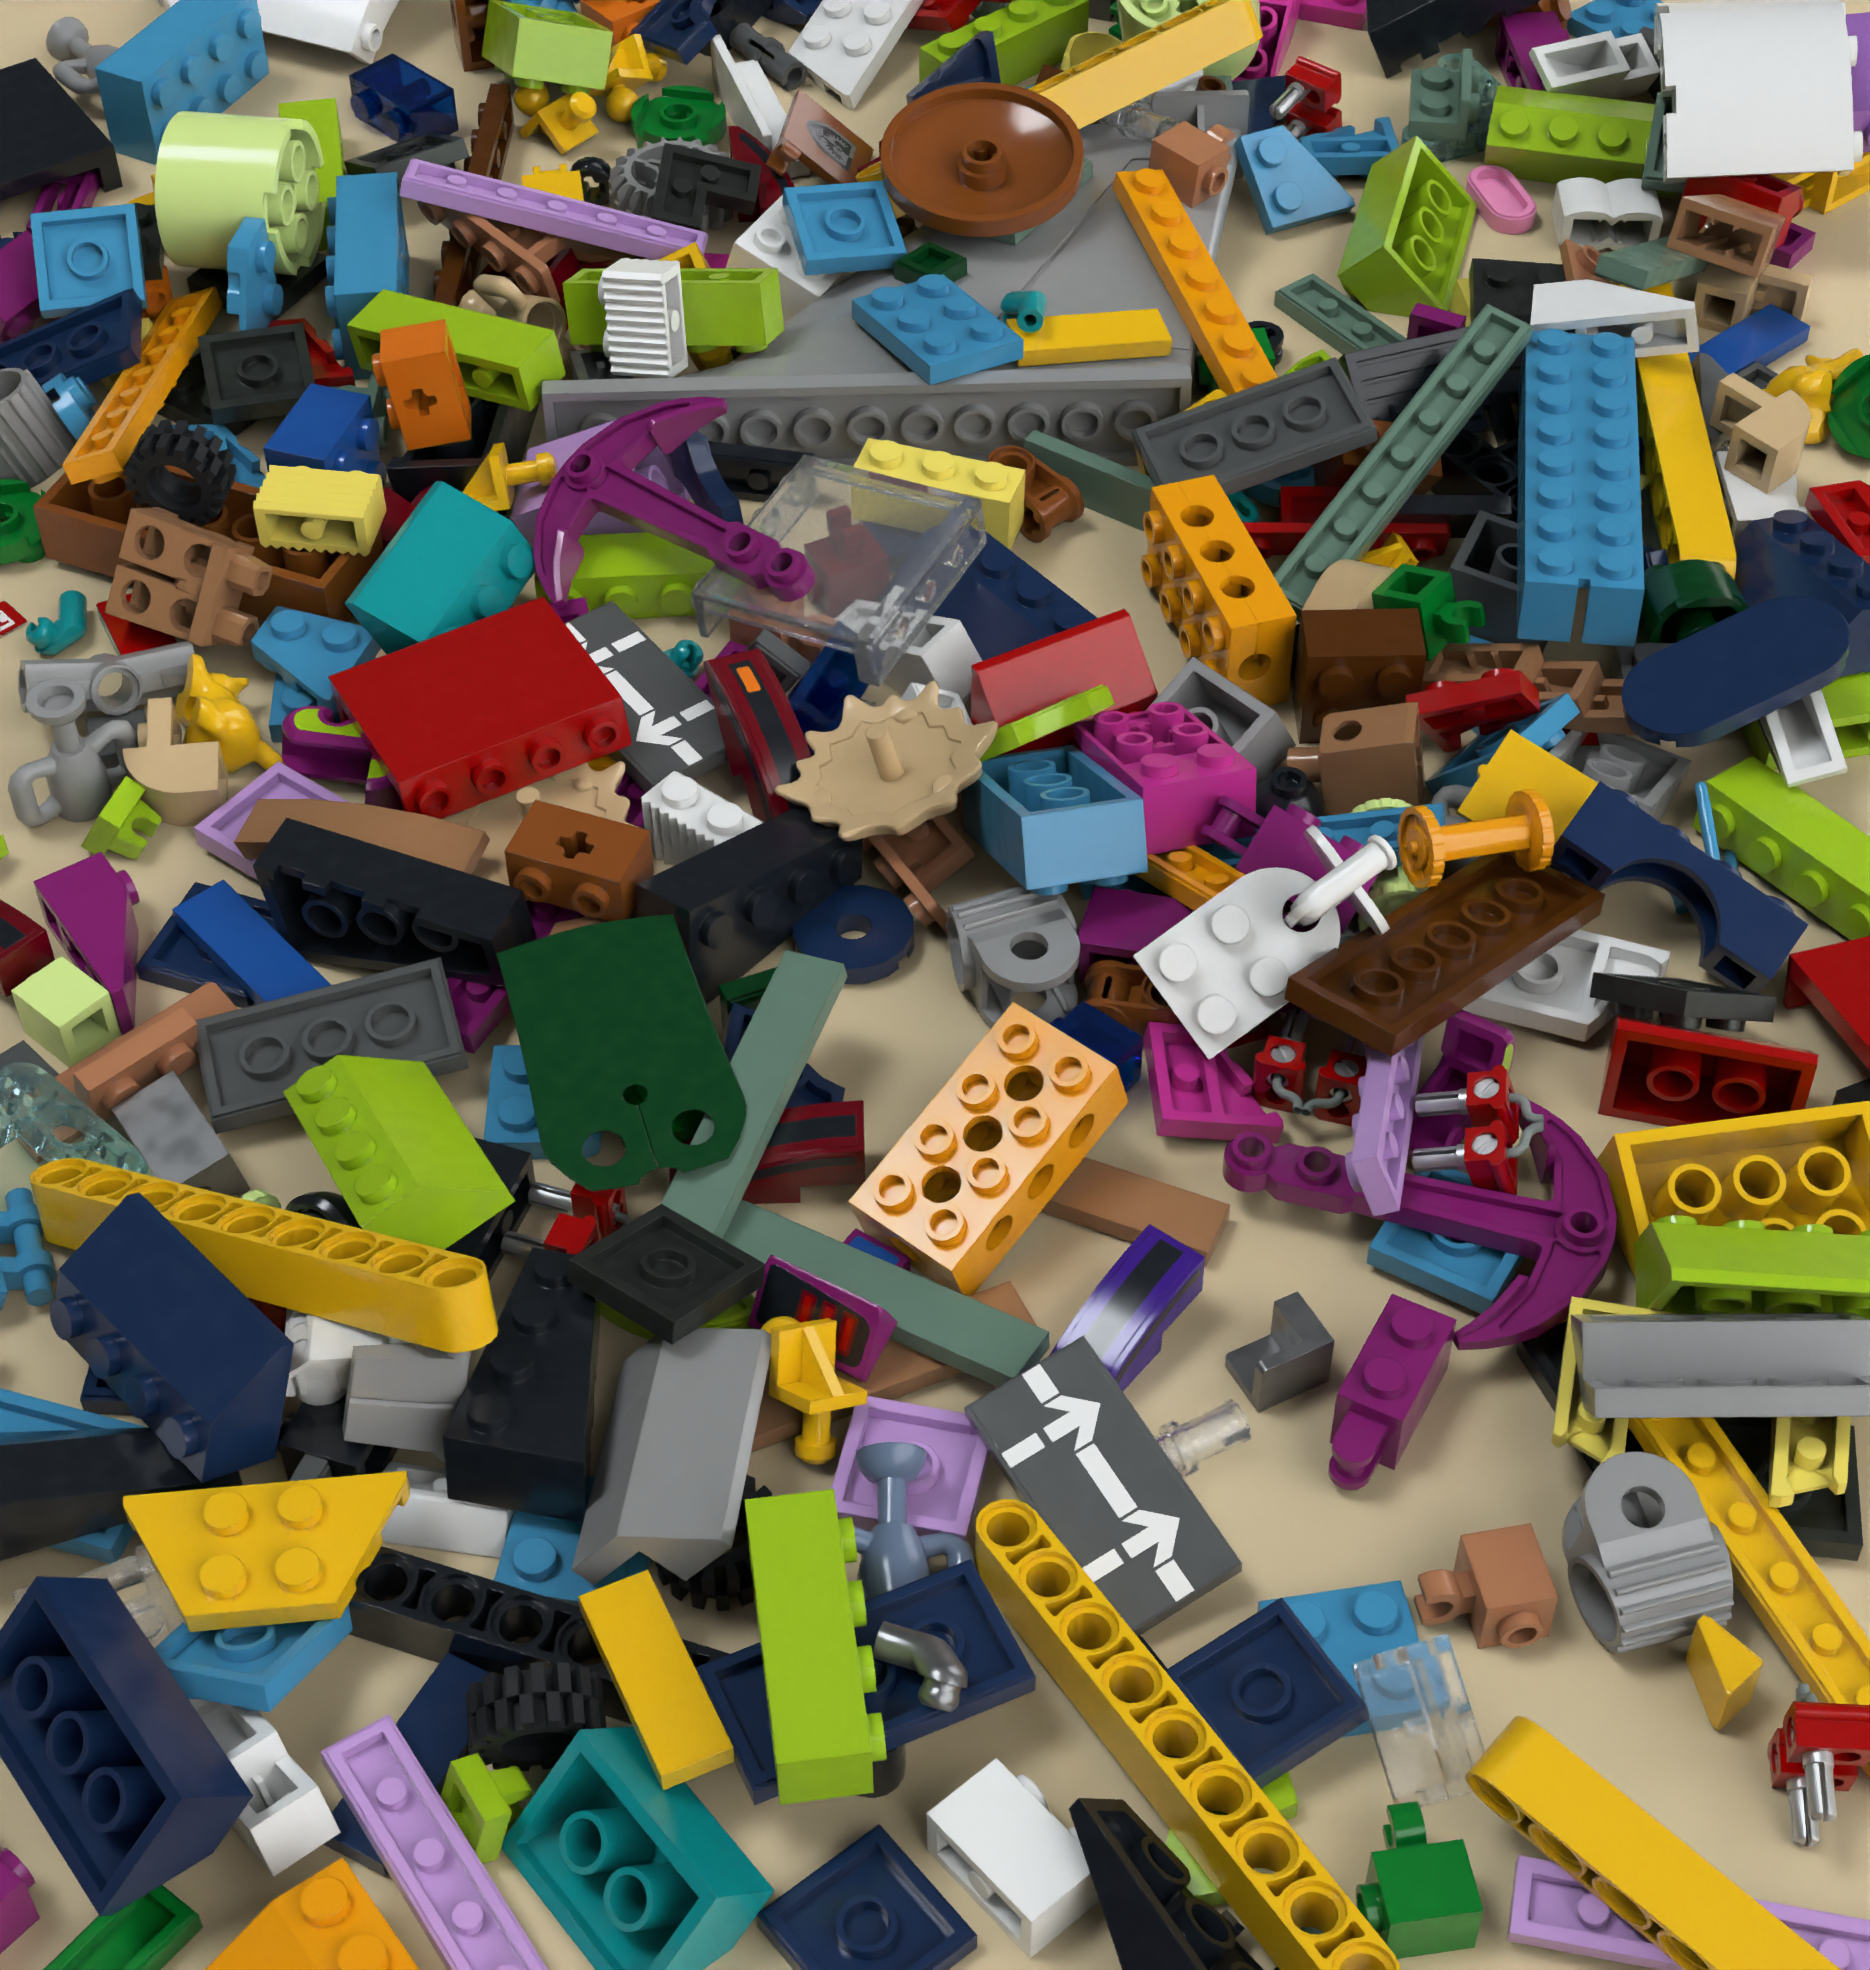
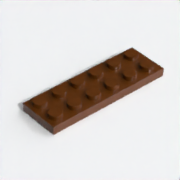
M1511 852L1484 855L1442 880L1437 886L1431 887L1385 916L1384 918L1390 929L1381 936H1378L1369 926L1339 945L1338 949L1334 948L1288 977L1284 999L1306 1010L1315 1019L1329 1023L1361 1040L1370 1049L1383 1052L1392 1057L1598 917L1601 913L1605 894L1549 866H1546L1543 870L1524 871L1522 867L1520 868L1517 865Z

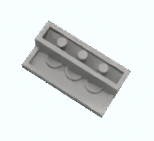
M1853 1312L1571 1315V1331L1583 1408L1595 1418L1870 1416V1320Z
M697 1328L673 1345L655 1335L623 1361L571 1569L573 1572L595 1585L640 1551L684 1581H687L732 1548L771 1356V1334L763 1329Z

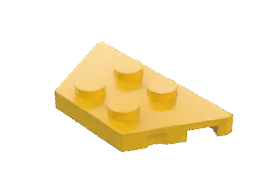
M407 1471L129 1495L123 1496V1508L133 1531L137 1532L149 1554L155 1571L163 1585L168 1588L175 1607L189 1632L341 1618L357 1590L356 1580L359 1574L372 1564L384 1543L381 1532L397 1505L404 1507L410 1497V1484Z

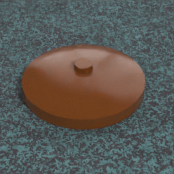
M974 82L957 84L934 90L915 99L905 106L889 123L882 138L880 149L883 183L896 205L907 215L928 227L961 236H1002L1018 233L1040 225L1054 217L1067 206L1075 196L1083 177V141L1072 118L1056 103L1036 92L1001 83Z

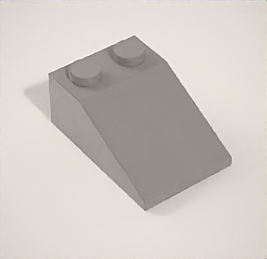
M1195 657L1190 659L1152 703L1175 702L1184 706L1257 768L1256 786L1269 777L1287 757L1288 748L1296 746L1276 711Z
M1571 730L1562 741L1549 751L1550 754L1598 783L1601 781L1611 789H1618L1629 794L1638 803L1639 808L1658 821L1662 820L1692 762L1689 759L1623 734L1597 733L1599 746H1580L1588 732Z

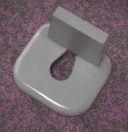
M415 1343L353 1346L342 1425L344 1441L432 1452L437 1459L445 1462L443 1435L466 1389L472 1351L451 1353Z

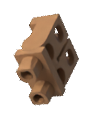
M160 507L131 508L119 558L132 563L117 564L105 613L186 639L188 642L201 647L222 644L239 647L251 645L250 641L258 631L259 622L258 617L238 610L242 594L244 592L252 596H263L269 588L274 570L273 567L253 556L254 546L240 541L235 542L227 536L178 519L179 515ZM149 527L144 548L141 549L140 536L143 530ZM135 581L130 602H127L126 591L129 585Z

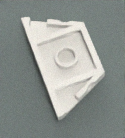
M822 0L788 51V54L806 66V76L812 77L818 87L825 92L830 89L840 96L843 106L854 110L924 0Z
M1579 929L1462 1010L1471 1014L1585 1042L1616 1016L1614 1014V1002L1590 998L1593 972L1663 977L1666 973L1670 951Z

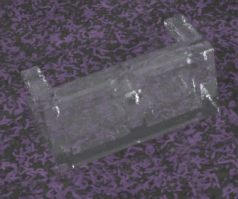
M1448 1634L1375 1654L1371 1659L1351 1665L1361 1698L1368 1707V1721L1394 1804L1418 1801L1420 1808L1474 1793L1466 1782L1465 1774L1485 1750Z

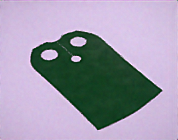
M673 914L616 920L582 926L496 953L521 1046L540 1143L544 1155L551 1164L570 1180L592 1192L637 1185L643 1176L657 1169V1165L658 1168L679 1169L682 1173H686L729 1158L740 1138L746 1119L747 1105L703 999ZM631 1085H640L647 1091V1098L643 1103L639 1104V1107L638 1105L627 1103L623 1098L624 1090ZM687 1110H699L711 1117L714 1122V1132L706 1142L699 1145L684 1144L677 1140L672 1133L674 1119L680 1113ZM599 1131H610L618 1134L625 1142L626 1151L623 1158L613 1165L602 1167L587 1161L583 1155V1145L590 1135Z

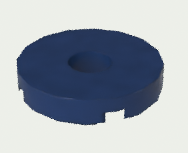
M844 885L793 925L794 952L844 963L848 976L844 984H867L890 976L899 969V961L905 958L906 954L909 958L914 949L913 915L903 900L887 890L868 885ZM849 931L866 933L864 937L858 939L841 937L842 934Z

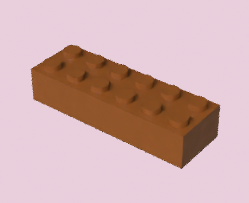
M164 465L176 477L190 482H197L186 471L178 467ZM65 472L33 506L46 558L114 577L117 564L132 563L119 558L131 508H148L149 504L145 502L138 506L132 498L136 490L127 491L125 482L128 476H125L124 472L117 478L102 484H94L92 479L73 485H71ZM235 481L220 513L215 519L211 517L208 524L202 526L195 520L193 524L195 526L222 534L235 542L240 541L254 546L253 556L273 567L270 585L263 596H252L243 592L238 609L261 620H266L276 606H281L349 622L353 617V613L344 603L384 551L381 527L370 554L366 557L360 553L353 556L349 552L342 555L338 551L331 554L327 550L320 553L316 549L309 552L305 548L298 551L294 547L287 550L283 546L276 549L272 545L265 548L259 541L253 511V501L256 500L260 488ZM149 527L143 530L140 536L141 549L144 548Z

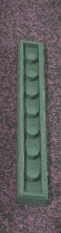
M1489 304L1485 305L1273 575L1297 615L1296 621L1300 622L1302 608L1318 579L1331 564L1342 559L1361 561L1530 342L1534 326Z

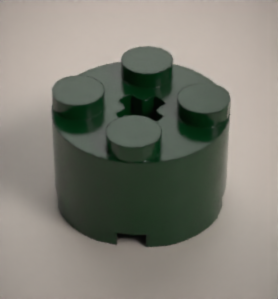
M1690 559L1674 562L1666 566L1662 564L1653 565L1644 571L1645 591L1635 644L1676 643L1749 607L1731 575L1727 572L1724 565L1719 562Z

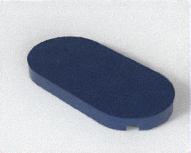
M1782 596L1762 601L1651 654L1635 665L1626 676L1622 686L1621 695L1625 720L1636 735L1654 744L1661 745L1660 740H1664L1667 742L1676 741V747H1695L1712 742L1818 691L1836 680L1845 668L1846 658L1850 654L1849 625L1845 617L1835 607L1819 599L1806 596Z

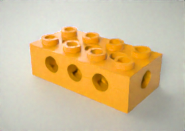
M1209 475L1151 487L1150 511L1145 512L1143 515V526L1148 540L1147 554L1141 557V572L1148 588L1154 587L1160 598V607L1167 623L1173 622L1179 633L1180 645L1184 656L1187 659L1195 657L1267 706L1288 702L1297 615L1215 475Z
M1012 1002L848 1201L864 1233L908 1256L912 1267L936 1283L965 1296L975 1294L1129 1102L1117 1066L1025 1008Z

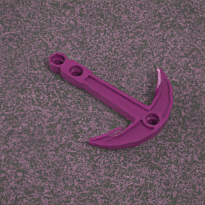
M679 398L663 401L617 419L587 440L567 459L553 478L536 516L533 550L539 580L544 591L557 609L567 606L572 579L584 557V550L578 539L598 512H604L712 560L717 569L757 589L769 587L774 596L781 601H795L810 592L815 583V573L803 553L791 548H782L779 541L738 521L726 522L632 471L656 446L664 454H669L694 432L727 413L728 404L724 398Z
M1530 1100L1528 1101L1530 1102L1531 1111L1535 1114H1543L1544 1132L1535 1133L1530 1139L1529 1146L1540 1183L1549 1185L1551 1180V1200L1548 1201L1405 1173L1400 1211L1373 1216L1363 1191L1356 1193L1350 1185L1345 1165L1346 1156L1332 1153L1330 1150L1320 1146L1304 1147L1288 1143L1274 1147L1266 1136L1252 1131L1237 1135L1227 1144L1224 1151L1223 1177L1232 1188L1238 1191L1254 1193L1266 1190L1276 1200L1337 1214L1354 1212L1535 1260L1537 1263L1529 1281L1528 1276L1519 1274L1492 1306L1472 1322L1454 1332L1453 1342L1458 1350L1490 1349L1517 1344L1536 1338L1566 1320L1569 1314L1571 1296L1588 1299L1603 1279L1615 1240L1617 1214L1607 1173L1579 1134L1563 1120ZM1520 1107L1519 1126L1523 1132L1526 1127L1533 1123L1523 1117Z

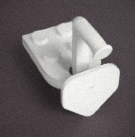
M1311 825L1303 834L1327 871V874L1315 881L1301 872L1278 867L1253 871L1232 883L1133 955L1134 959L1208 1060L1289 1002L1284 999L1288 977L1334 948H1339L1341 932L1339 916L1336 910L1339 904L1347 899L1378 936H1381L1390 929L1385 918L1362 887L1363 884L1384 869L1392 870L1397 865L1395 852L1385 839L1378 835H1371L1367 840L1366 846L1343 862L1315 825ZM1299 895L1292 903L1288 915L1283 919L1282 911L1285 902L1291 897ZM1319 920L1315 928L1307 932H1297L1291 929L1295 925L1301 927L1309 926Z

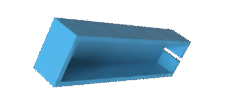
M1560 329L1533 331L1530 342L1523 349L1518 385L1517 638L1570 642L1578 588H1586L1589 591L1581 643L1635 647L1645 587L1634 337H1622L1612 332L1588 335L1567 333Z

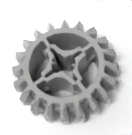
M662 137L660 142L654 144L645 141L641 149L629 148L627 149L626 156L616 158V166L610 169V178L608 180L610 205L616 210L647 218L651 217L664 143L730 158L729 153L719 152L717 145L714 144L703 146L700 139L687 142L683 141L682 137H679L676 141H667ZM705 204L700 231L707 234L708 229L716 231L722 229L723 222L733 219V211Z

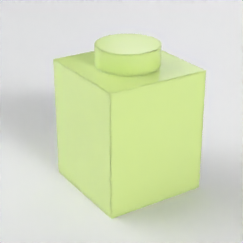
M62 955L11 990L24 1033L69 1068L121 1035L110 992Z

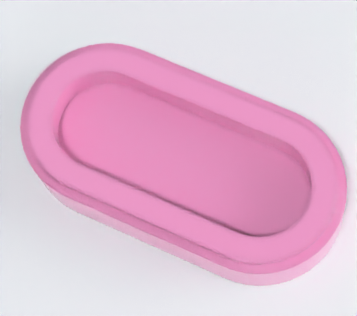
M1484 165L1470 171L1467 177L1466 192L1477 203L1476 210L1491 229L1510 235L1522 234L1532 229L1536 216V203L1509 170L1496 165Z

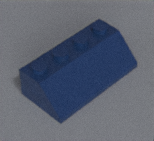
M1781 510L1776 512L1774 517L1751 521L1734 540L1736 550L1734 582L1748 607L1782 596H1806L1832 605L1845 617L1850 628V654L1846 658V666L1839 677L1870 671V565L1802 511Z
M965 515L920 540L879 604V607L960 620L982 661L1097 619L1095 615Z
M140 1193L127 1195L58 1269L55 1300L50 1306V1319L54 1331L59 1338L66 1340L89 1364L92 1372L98 1378L103 1379L127 1404L130 1412L154 1431L165 1444L168 1452L174 1458L179 1459L201 1483L276 1458L294 1343Z
M36 1576L0 1630V1757L99 1916H109L213 1854L252 1799L253 1794L108 1579Z

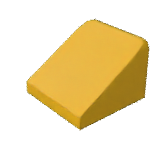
M1704 1614L1697 1620L1685 1661L1714 1729L1717 1731L1721 1730L1751 1701L1764 1662L1722 1626Z

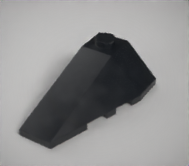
M149 1427L1 1432L0 1561L128 1523L123 1508V1496L241 1486L243 1484L240 1473L236 1471L201 1483L179 1459L174 1458L168 1452L165 1444Z
M1078 1798L1071 1805L1069 1811L1122 1970H1264L1235 1940L1245 1928L1227 1909L1220 1914L1211 1905L1192 1895L1186 1888L1191 1879L1189 1869L1123 1799Z

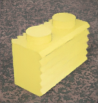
M269 465L266 479H263V485L260 486L256 500L253 501L259 541L265 548L272 545L276 549L283 546L287 550L294 547L298 551L305 548L309 552L316 549L320 553L327 550L331 554L338 551L342 555L349 552L353 556L360 553L364 557L370 554L387 511L381 475L368 474L358 470L345 472L312 469L307 466Z

